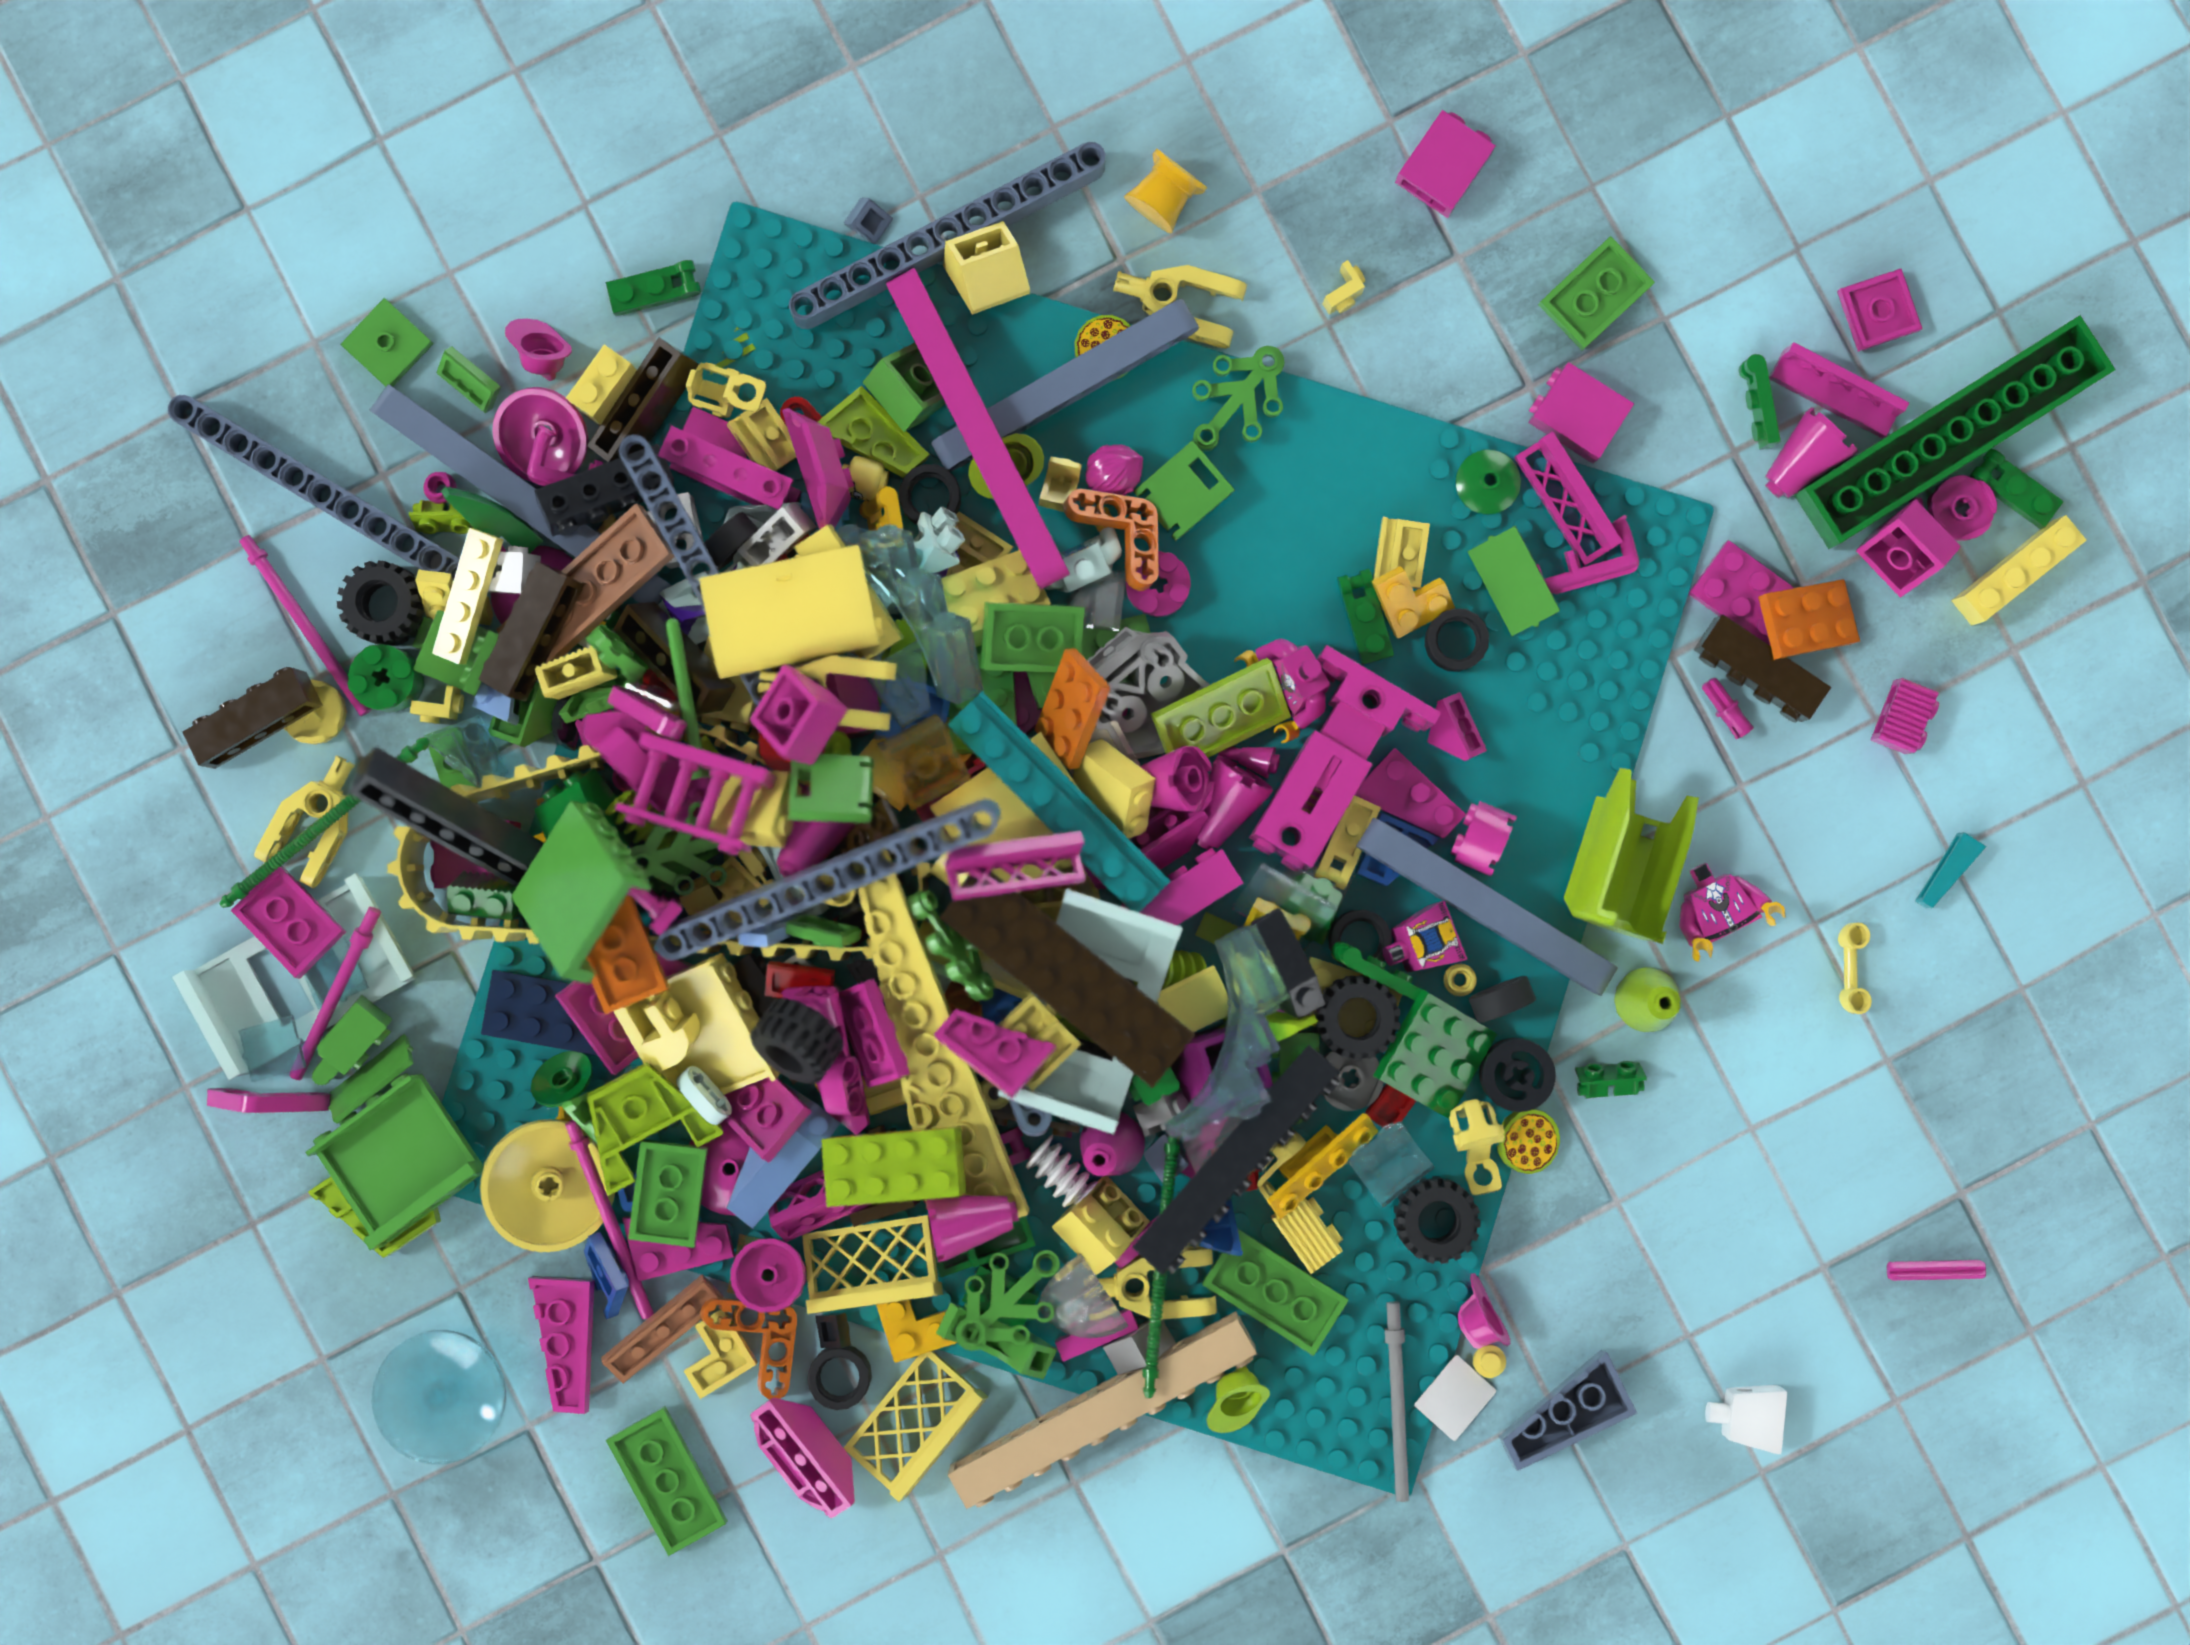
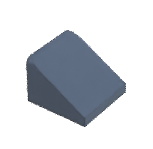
M862 197L848 215L844 224L869 242L876 244L893 218L871 199Z
M1163 1134L1144 1152L1145 1159L1161 1182L1164 1181L1163 1177H1165L1163 1176V1173H1165L1163 1170L1165 1168L1164 1164H1166L1164 1163V1160H1166L1165 1156L1167 1155L1164 1151V1143H1168V1134ZM1182 1144L1180 1146V1153L1176 1156L1178 1157L1176 1160L1177 1164H1175L1177 1166L1176 1176L1189 1165Z

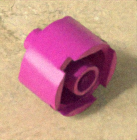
M1479 801L1478 805L1472 803L1463 822L1464 825L1468 826L1465 836L1458 834L1450 854L1456 856L1454 861L1491 877L1494 869L1490 868L1489 865L1490 863L1495 865L1499 861L1513 828L1508 826L1507 822L1514 823L1517 816L1482 801Z

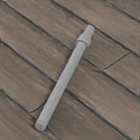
M1391 1301L1387 1302L1388 1328L1384 1330L1385 1343L1389 1345L1396 1501L1406 1502L1409 1501L1402 1361V1343L1405 1342L1404 1328L1401 1327L1400 1302Z

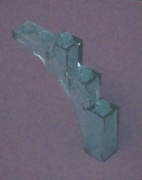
M855 524L840 527L837 533L845 546L859 545L864 571L882 587L911 627L931 671L937 697L961 704L984 691L970 619L956 615L954 612H948L941 575L928 572L924 568H919L912 532L897 528L896 525H885L878 528L877 531L859 528Z
M1256 925L1241 926L1214 941L1223 964L1228 991V1020L1224 1042L1214 1070L1202 1090L1183 1111L1164 1124L1169 1137H1178L1184 1140L1192 1139L1202 1133L1201 1127L1210 1122L1211 1124L1218 1123L1228 1116L1243 1117L1244 1120L1250 1119L1262 1112L1261 1107L1271 1101L1255 1067L1271 1060L1270 1055L1280 1050L1265 1016L1281 1008L1279 1003L1290 996Z

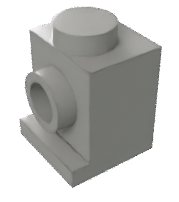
M1181 1088L1168 1096L1163 1094L1161 1100L1150 1106L1144 1104V1102L1133 1106L1145 1137L1173 1127L1175 1124H1180L1178 1117L1190 1113L1189 1103L1184 1097Z

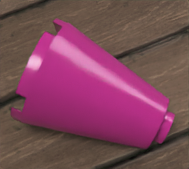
M1811 407L1805 412L1766 473L1765 477L1769 482L1765 486L1777 498H1780L1782 495L1790 498L1851 459L1858 450L1853 443L1849 447L1842 441L1847 436L1822 413L1819 412L1815 415L1814 408Z
M1183 746L1139 766L1155 778L1151 807L1196 812L1205 809L1212 800L1214 782H1209L1208 775L1209 771H1213L1206 754L1198 747Z
M1219 755L1213 762V771H1210L1209 782H1214V792L1212 800L1203 809L1208 818L1195 840L1196 844L1207 850L1211 847L1219 848L1273 791L1272 787L1261 777L1249 769L1245 771L1237 767L1238 763Z
M809 785L802 787V797H810ZM792 820V831L787 837L784 848L780 849L776 862L780 868V874L787 877L822 863L854 829L858 822Z
M1120 1111L1114 1134L1090 1126L1082 1129L1080 1136L1081 1154L1085 1167L1094 1175L1118 1176L1128 1173L1137 1166L1144 1154L1145 1138L1142 1128L1124 1112Z
M961 1195L959 1197L926 1199L938 1262L953 1258L1014 1229L1013 1222L1019 1221L1015 1201L1008 1202L1007 1196Z

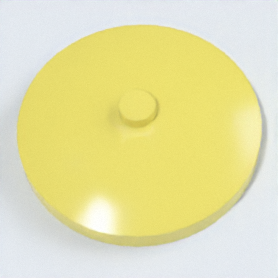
M544 1119L521 1125L505 1135L495 1145L485 1162L481 1175L480 1192L486 1216L494 1229L515 1246L535 1252L565 1250L586 1240L603 1223L577 1154L569 1146L571 1139L565 1123L568 1121ZM581 1128L583 1135L589 1138L590 1144L588 1148L605 1188L598 1145ZM615 1193L608 1196L611 1206L614 1201Z

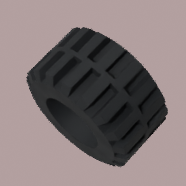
M378 560V563L372 561L365 562L364 568L359 566L353 568L352 571L355 575L352 577L346 575L342 581L347 584L344 589L339 587L337 593L342 596V601H337V608L343 610L339 617L342 622L348 624L346 628L351 633L356 634L357 637L378 645L394 646L395 642H407L408 635L415 636L418 633L416 627L418 624L421 625L423 621L422 614L425 612L415 581V575L400 566ZM390 585L397 593V608L391 617L384 621L376 622L369 612L370 598L377 589Z
M1350 975L1333 981L1331 986L1326 987L1322 991L1325 1005L1314 1012V1016L1318 1021L1316 1022V1029L1322 1041L1332 1051L1347 1059H1371L1376 1057V1054L1385 1052L1390 1042L1393 1043L1395 1041L1396 1031L1400 1029L1399 1016H1401L1400 1008L1397 1007L1395 996L1390 993L1385 985L1366 976ZM1352 998L1366 999L1376 1010L1374 1027L1369 1033L1361 1037L1347 1035L1338 1023V1013L1341 1006Z
M787 998L774 1000L750 1035L753 1047L763 1060L781 1074L802 1083H819L844 1047V1042L839 1032L822 1014L803 1003Z
M1432 1176V1179L1424 1177L1418 1179L1419 1182L1416 1184H1409L1405 1194L1401 1192L1398 1199L1400 1201L1398 1206L1395 1205L1394 1207L1396 1219H1393L1399 1239L1419 1259L1423 1258L1429 1263L1439 1261L1441 1264L1449 1263V1259L1453 1258L1456 1261L1462 1258L1460 1254L1464 1251L1468 1253L1472 1249L1470 1246L1472 1241H1477L1478 1239L1477 1227L1481 1228V1220L1478 1218L1480 1212L1478 1206L1474 1203L1473 1197L1454 1181L1447 1178L1442 1179L1439 1176ZM1435 1201H1444L1454 1210L1455 1221L1453 1227L1442 1237L1429 1238L1419 1229L1418 1220L1420 1213L1428 1204Z

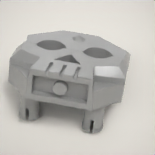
M1125 627L1114 639L1108 641L1104 648L1101 647L1087 661L1111 686L1095 727L1099 731L1107 729L1118 751L1130 760L1165 752L1151 713L1209 686V684L1185 663L1188 655L1168 632L1145 633ZM1168 676L1167 681L1164 684H1160L1161 678ZM1130 708L1129 714L1122 716L1124 709ZM1116 720L1134 754L1127 753L1111 725V721Z

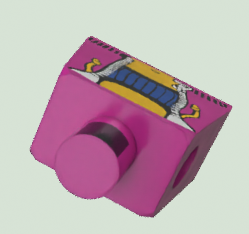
M1445 901L1430 904L1393 927L1391 934L1395 943L1383 948V956L1387 964L1392 966L1402 962L1407 972L1467 960Z

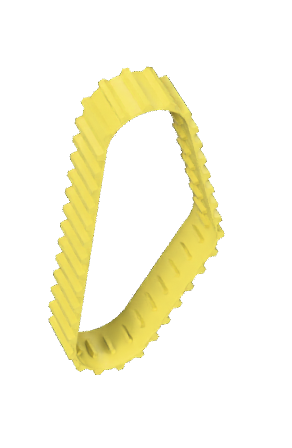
M698 724L700 737L706 735L707 737L716 738L714 745L724 750L728 744L747 755L744 763L755 766L760 761L766 765L760 754L759 745L749 741L741 747L737 744L738 733L718 724L712 730L707 731ZM645 727V729L651 732L654 736L661 737L674 742H678L681 740H685L687 742L685 730L681 739L676 740L664 736L649 727ZM585 745L579 747L577 759L573 760L552 755L547 757L546 768L544 769L523 764L515 767L514 778L490 774L483 776L481 788L457 784L451 786V790L478 805V802L493 797L503 800L510 798L509 792L526 787L532 790L541 789L542 782L556 778L565 780L578 770L595 768L597 771L604 770L603 764L608 762L592 746ZM798 778L799 783L803 785H809L810 791L811 781H800ZM396 827L393 834L400 841L397 850V860L387 864L388 873L398 876L400 886L404 892L398 901L402 909H415L420 915L427 919L426 930L432 933H451L459 930L462 940L492 939L494 935L497 942L524 941L527 936L529 943L540 944L531 928L518 927L519 920H504V927L486 926V918L479 917L471 918V924L455 919L456 914H449L448 911H444L433 899L435 896L429 891L424 876V851L430 838L410 827ZM919 836L913 838V843L916 847L921 838ZM922 862L916 864L917 868L911 869L913 876L918 875L919 891L925 892L929 889L928 878L932 876L930 872L934 864ZM645 927V928H646V931H647V933H648V935H649V929H650V927ZM711 930L703 931L705 934H712ZM649 935L653 948L659 935ZM675 935L669 936L672 944L682 946L679 937ZM737 935L736 940L728 939L725 943L719 942L699 950L697 953L719 952L722 944H727L730 955L751 954L754 946L739 945ZM867 938L868 946H846L842 949L833 946H816L811 940L803 939L802 943L778 942L768 948L761 947L764 957L782 956L787 948H794L797 958L800 959L814 958L819 950H828L830 959L835 961L849 959L852 951H862L867 959L873 958L871 938Z

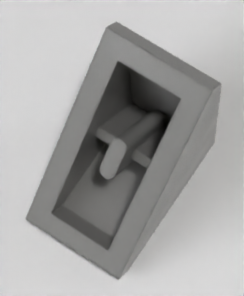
M1149 1319L1139 1324V1329L1102 1345L1118 1375L1147 1365L1145 1361H1147L1146 1353L1148 1351L1146 1349L1148 1348L1147 1344H1149L1147 1340L1149 1339L1148 1335H1150L1148 1334V1331H1150L1148 1329L1150 1327L1149 1322H1151ZM1163 1319L1161 1322V1335H1159L1161 1337L1160 1348H1158L1160 1350L1158 1352L1159 1356L1176 1343Z

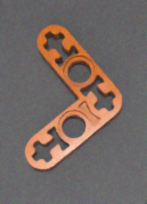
M1087 489L1073 490L1063 504L1065 515L1074 522L1125 530L1126 581L1134 590L1145 591L1149 589L1158 578L1159 573L1158 513L1154 504L1142 498ZM1076 500L1080 501L1081 507H1085L1083 511L1079 510V505L1074 504ZM1103 505H1113L1117 509L1118 516H1108L1103 510ZM1138 510L1141 511L1143 517H1147L1145 520H1141V516L1136 514ZM1141 538L1145 540L1149 546V551H1140L1135 546L1134 539ZM1141 565H1142V574L1145 575V576H1147V578H1146L1145 580L1142 579V576H1141L1140 573H1136V572L1138 571V569L1141 567Z
M711 1298L703 1304L700 1313L703 1323L711 1329L763 1333L757 1380L758 1389L769 1400L771 1398H783L790 1386L797 1326L795 1310L791 1306L784 1308V1314L789 1316V1319L782 1322V1327H779V1324L774 1320H766L765 1312L758 1311L757 1320L751 1325H744L740 1320V1315L743 1309L747 1307L739 1299ZM716 1305H719V1308L724 1312H732L731 1306L736 1305L733 1312L734 1324H730L731 1318L722 1316L718 1317L717 1322L714 1323V1319L708 1316L709 1311H714ZM780 1311L766 1313L769 1315H779ZM776 1342L783 1343L786 1347L785 1355L779 1360H772L769 1356V1348ZM768 1364L774 1367L784 1366L783 1371L776 1370V1379L781 1382V1386L775 1387L773 1393H771V1389L765 1386L766 1382H770L773 1379V1370L767 1369Z

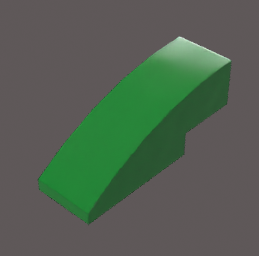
M446 486L441 490L444 498L475 529L499 538L502 536L511 546L527 547L528 554L543 542V539L533 527L506 507L486 497L465 490Z
M1020 1217L1019 1221L1013 1222L1014 1229L943 1262H938L934 1244L937 1275L942 1278L970 1267L975 1268L989 1263L991 1256L998 1252L1008 1256L1036 1246L1027 1217Z

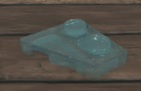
M919 639L883 660V662L897 663L895 680L865 677L901 729L929 713L931 708L926 686V672L923 666L922 645Z
M480 714L423 736L430 740L429 746L445 757L444 761L453 769L461 771L464 777L476 787L482 785L483 776L493 774L503 777L509 772Z

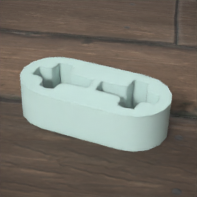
M690 1066L678 1076L677 1086L707 1122L718 1125L731 1114L732 1107L730 1102L701 1069Z

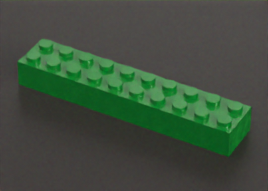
M2081 315L1794 494L1828 549L1849 539L2116 369Z

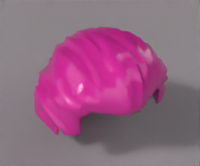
M1104 445L1088 458L1085 474L1086 483L1093 491L1124 496L1134 492V488L1141 479L1143 457L1125 445Z

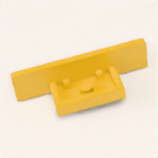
M1366 1113L1361 1114L1339 1135L1325 1125L1307 1141L1301 1150L1278 1168L1288 1181L1267 1199V1202L1280 1219L1294 1211L1303 1199L1312 1191L1320 1188L1332 1173L1343 1167L1352 1155L1361 1147L1366 1146L1378 1133L1377 1128Z

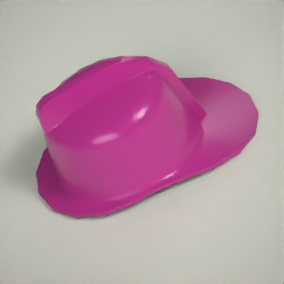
M529 318L516 319L509 322L505 327V336L518 350L522 367L530 373L541 375L548 381H553L556 373L562 369L565 358L572 353V346L552 327L539 320Z
M1472 1273L1470 1280L1474 1294L1460 1307L1458 1313V1324L1461 1331L1474 1348H1482L1497 1341H1500L1505 1346L1510 1345L1509 1334L1498 1314L1493 1309L1482 1282L1475 1273Z

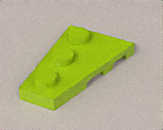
M862 386L818 421V423L830 428L832 438H839L841 445L863 457L882 463L885 469L902 478L913 468L922 465L930 455L907 431L903 432L888 412Z

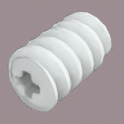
M1051 1135L1030 1155L1026 1168L1030 1169L1038 1166L1039 1168L1035 1175L1037 1179L1047 1175L1048 1178L1044 1187L1049 1188L1056 1185L1057 1188L1053 1196L1057 1198L1065 1194L1066 1198L1062 1204L1065 1208L1081 1201L1098 1182L1093 1181L1086 1184L1090 1174L1085 1171L1077 1175L1080 1164L1075 1162L1068 1165L1071 1154L1067 1152L1059 1156L1062 1145L1057 1143L1049 1146L1053 1135Z

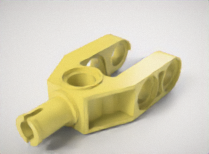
M1183 265L1152 271L1151 276L1147 277V279L1118 271L1113 291L1141 298L1140 302H1143L1142 309L1148 315H1151L1176 301L1178 288H1185V285L1209 291L1211 296L1216 297V294L1243 301L1247 284L1235 278L1194 266ZM1159 288H1165L1171 293V298L1167 301H1159L1154 297L1153 293ZM1194 317L1199 329L1187 339L1224 349L1230 347L1234 333L1233 330Z
M831 655L797 667L795 670L807 677L816 678L820 685L826 688L827 673L895 680L897 663ZM761 670L760 679L774 681L778 673ZM760 682L758 692H767L771 684ZM847 709L838 725L889 731L891 714Z
M336 755L323 781H310L283 800L255 850L254 857L265 863L278 851H281L286 846L304 811L308 815L319 819L339 804V802H342L347 796L343 794L341 789L355 764L350 761L346 762V759ZM321 795H324L328 800V806L323 812L317 807V800ZM348 813L327 828L315 850L310 851L307 856L310 859L299 882L312 889L321 882L348 833Z
M1189 1246L1182 1254L1186 1260L1179 1268L1213 1264L1212 1250L1199 1246L1196 1248ZM1137 1255L1124 1267H1117V1274H1114V1277L1084 1279L1086 1300L1115 1297L1116 1300H1119V1306L1151 1318L1150 1310L1152 1309L1151 1301L1153 1300L1149 1297L1150 1286L1147 1273L1155 1269L1141 1255ZM1132 1278L1140 1279L1143 1282V1288L1137 1293H1130L1125 1288L1128 1280ZM1187 1295L1181 1296V1299L1162 1301L1164 1302V1305H1162L1164 1309L1163 1314H1161L1163 1318L1161 1319L1216 1314V1296L1188 1298Z

